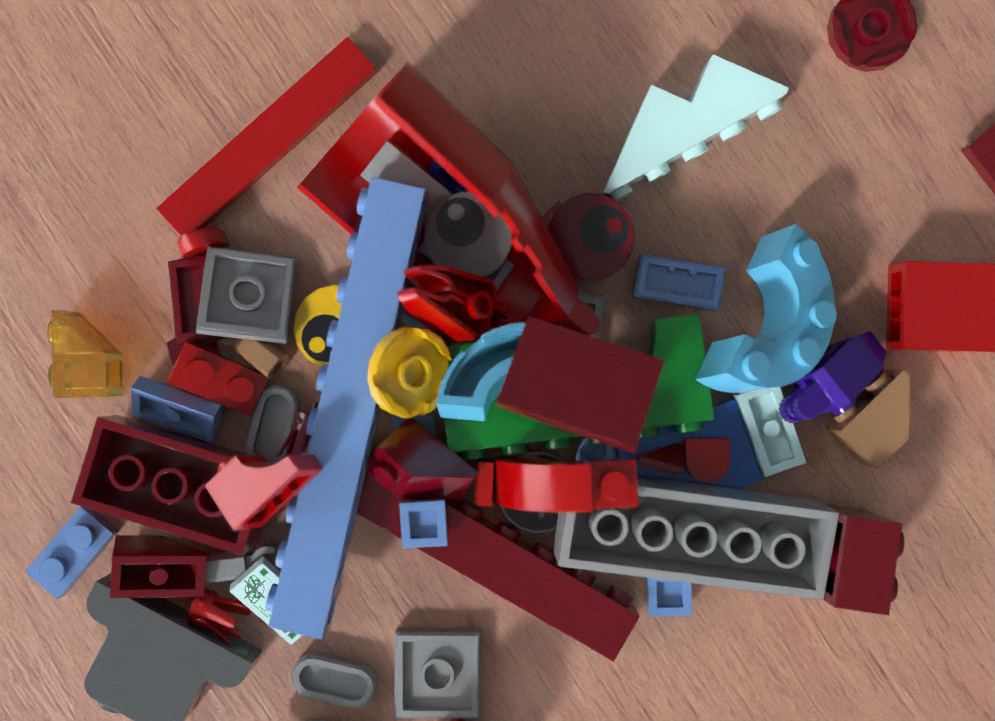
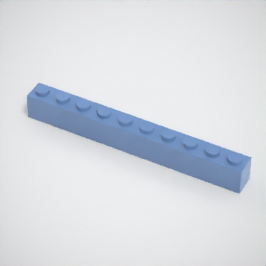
M371 177L369 189L362 188L360 192L357 214L362 215L359 232H352L349 239L347 258L352 259L348 277L342 276L339 283L337 302L342 303L339 320H333L328 330L326 344L328 347H332L328 365L323 364L318 374L316 389L322 391L318 409L313 408L307 422L306 434L312 435L308 453L303 452L301 454L314 455L323 467V470L299 492L298 497L294 496L290 500L286 514V522L292 524L288 540H282L276 557V566L281 567L278 584H272L265 607L267 611H271L268 625L270 628L322 640L331 627L381 410L372 397L367 379L369 360L377 344L389 332L400 327L404 306L397 294L398 291L409 288L410 279L403 272L404 269L413 268L429 200L426 189Z

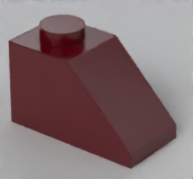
M413 417L403 422L377 446L366 469L373 475L380 486L391 490L396 496L404 499L446 498V500H460L478 474L475 469Z
M116 535L112 554L110 598L204 597L207 552L162 535Z

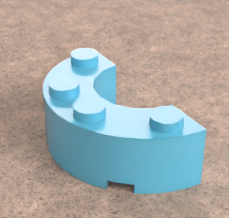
M797 224L761 237L746 269V272L757 283L763 297L765 315L761 330L755 338L744 334L712 342L695 378L701 384L714 390L728 393H743L785 386L807 375L824 355L837 318L834 290L828 268L820 253L818 244L810 239Z
M526 322L513 323L493 329L481 335L480 340L457 355L447 369L438 392L436 404L441 418L486 421L490 405L500 394Z

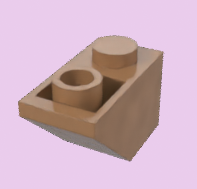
M882 369L865 388L866 390L857 398V402L850 409L839 415H834L833 413L832 417L835 420L826 428L861 465L879 469L910 437V375L905 370Z

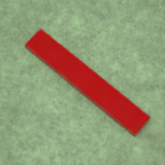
M346 37L156 209L180 236L207 227L378 73L376 68L354 43Z

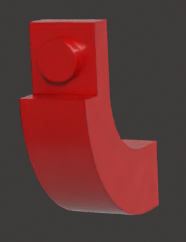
M538 455L495 457L497 503L500 506L523 511L563 513L593 512V509L638 507L637 465L634 458L563 461L541 459Z

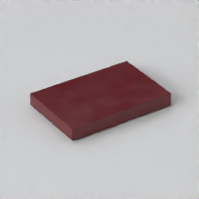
M528 316L497 399V407L635 453L665 360Z

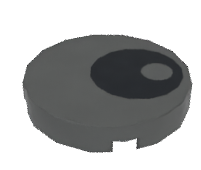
M459 192L445 197L432 209L425 224L424 244L430 260L436 266H449L486 278L505 264L512 249L510 239L513 233L501 215L493 217L488 208L471 192Z

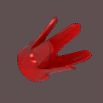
M206 587L204 588V597H195V599L191 597L185 598L186 601L192 603L188 612V619L203 628H209L228 646L230 645L228 639L217 629L233 638H239L241 632L235 626L236 619L225 611L241 615H250L253 612L240 600L220 597L216 591H210Z

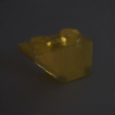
M51 310V321L47 327V337L52 345V364L48 370V381L51 388H53V398L123 396L122 353L79 312Z

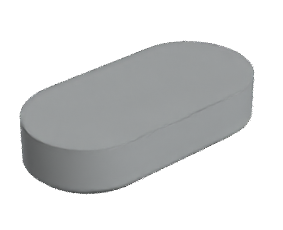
M276 385L265 389L261 393L254 409L245 444L246 454L264 455L266 460L273 463H278L287 456L291 440L282 455L278 458L276 457L294 426L296 410L300 411L299 397L291 388Z
M318 651L304 654L293 667L291 674L294 689L303 697L348 708H360L367 705L372 700L378 684L375 671L367 663Z

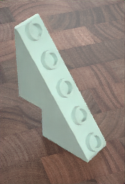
M712 54L703 67L689 101L651 85L641 103L602 194L618 202L633 192L631 185L643 178L647 180L648 184L654 182L671 171L668 164L683 157L685 162H689L709 149L706 143L720 136L724 142L746 129L744 124L746 120L758 115L761 121L773 115L784 107L780 99L788 92L789 87Z

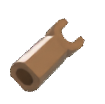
M223 337L224 339L216 340L220 344L236 347L235 352L268 379L277 377L289 361V357L270 342Z

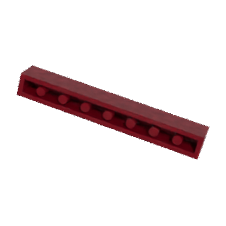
M370 453L368 465L373 457L372 453ZM366 471L357 514L401 539L399 503L404 500L421 499L399 498L391 490L380 486L373 475ZM462 499L460 504L453 500H446L448 545L419 547V550L607 659L615 661L640 617L635 606L632 604L634 600L632 596L616 586L611 585L610 589L607 590L594 582L596 576L588 570L558 566L552 549L539 542L533 547L520 540L519 538L522 533L511 525L499 521L496 526L482 518L484 511L475 504L465 499Z

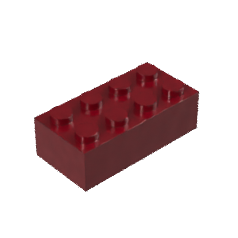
M120 415L97 417L72 496V504L240 555L245 554L256 546L261 527L234 531L205 487L218 473L217 468L224 460L236 454H241L242 456H248V454Z

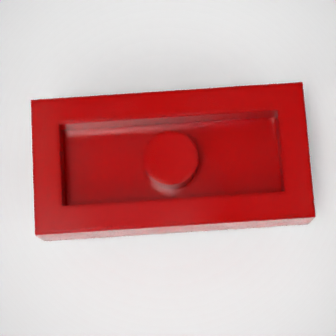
M185 341L167 382L251 416L268 378L261 372Z

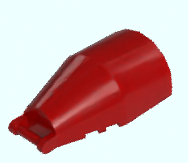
M409 62L386 84L297 187L350 234L352 232L358 233L362 215L357 214L358 199L362 188L369 189L370 184L360 175L387 140L390 139L453 192H471L488 208L493 217L501 215L512 231L513 236L510 239L512 249L507 260L514 264L515 267L498 289L496 297L497 300L509 306L511 310L508 319L497 320L491 318V326L498 328L513 323L526 322L527 317L530 316L551 324L560 321L564 324L561 327L588 336H592L599 331L600 322L597 315L578 298L579 287L513 161ZM424 226L422 227L413 267L435 265L418 251L424 242Z

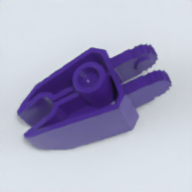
M871 331L829 345L818 364L803 378L791 383L795 389L784 400H781L782 403L779 404L778 414L781 415V419L783 418L784 422L796 423L799 420L813 419L818 416L817 414L832 411L834 415H839L847 411L857 402L856 397L882 371L886 350Z

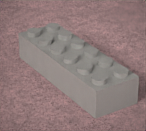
M638 475V507L593 509V512H558L553 552L560 567L824 600L839 512L818 499Z

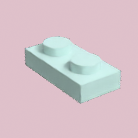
M780 387L733 395L739 407L762 476L768 477L807 463L793 423L784 422V419H781V415L778 414L779 404L782 403L781 400H784Z

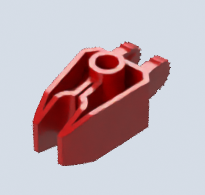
M424 265L404 269L403 274L419 285L421 289L410 288L398 291L397 296L411 316L448 342L480 340L481 335L496 329L490 325L491 318L497 320L509 318L511 308L496 299L497 290L493 280L449 266Z

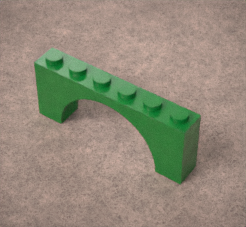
M699 314L655 319L650 324L651 337L648 355L665 361L640 438L659 436L658 427L676 425L677 433L703 430L702 421L715 419L710 388L695 380L705 359ZM474 343L447 346L452 361L448 360L449 366L461 351L464 352ZM498 397L490 405L486 421L444 418L447 447L453 452H459V457L463 460L486 457L485 448L501 446L503 455L529 452L528 443L545 441L546 450L571 447V438L582 436L497 407ZM589 438L590 444L603 443Z

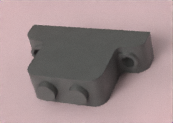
M111 573L96 581L87 598L86 606L88 613L98 623L106 626L108 635L86 675L84 682L85 690L92 699L98 701V705L105 711L120 713L134 721H185L194 710L209 681L222 688L238 686L254 668L263 651L241 638H233L217 629L228 639L230 643L228 646L209 628H203L192 623V620L188 619V610L165 598H110Z

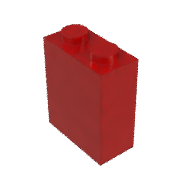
M904 261L889 265L886 350L995 353V264Z

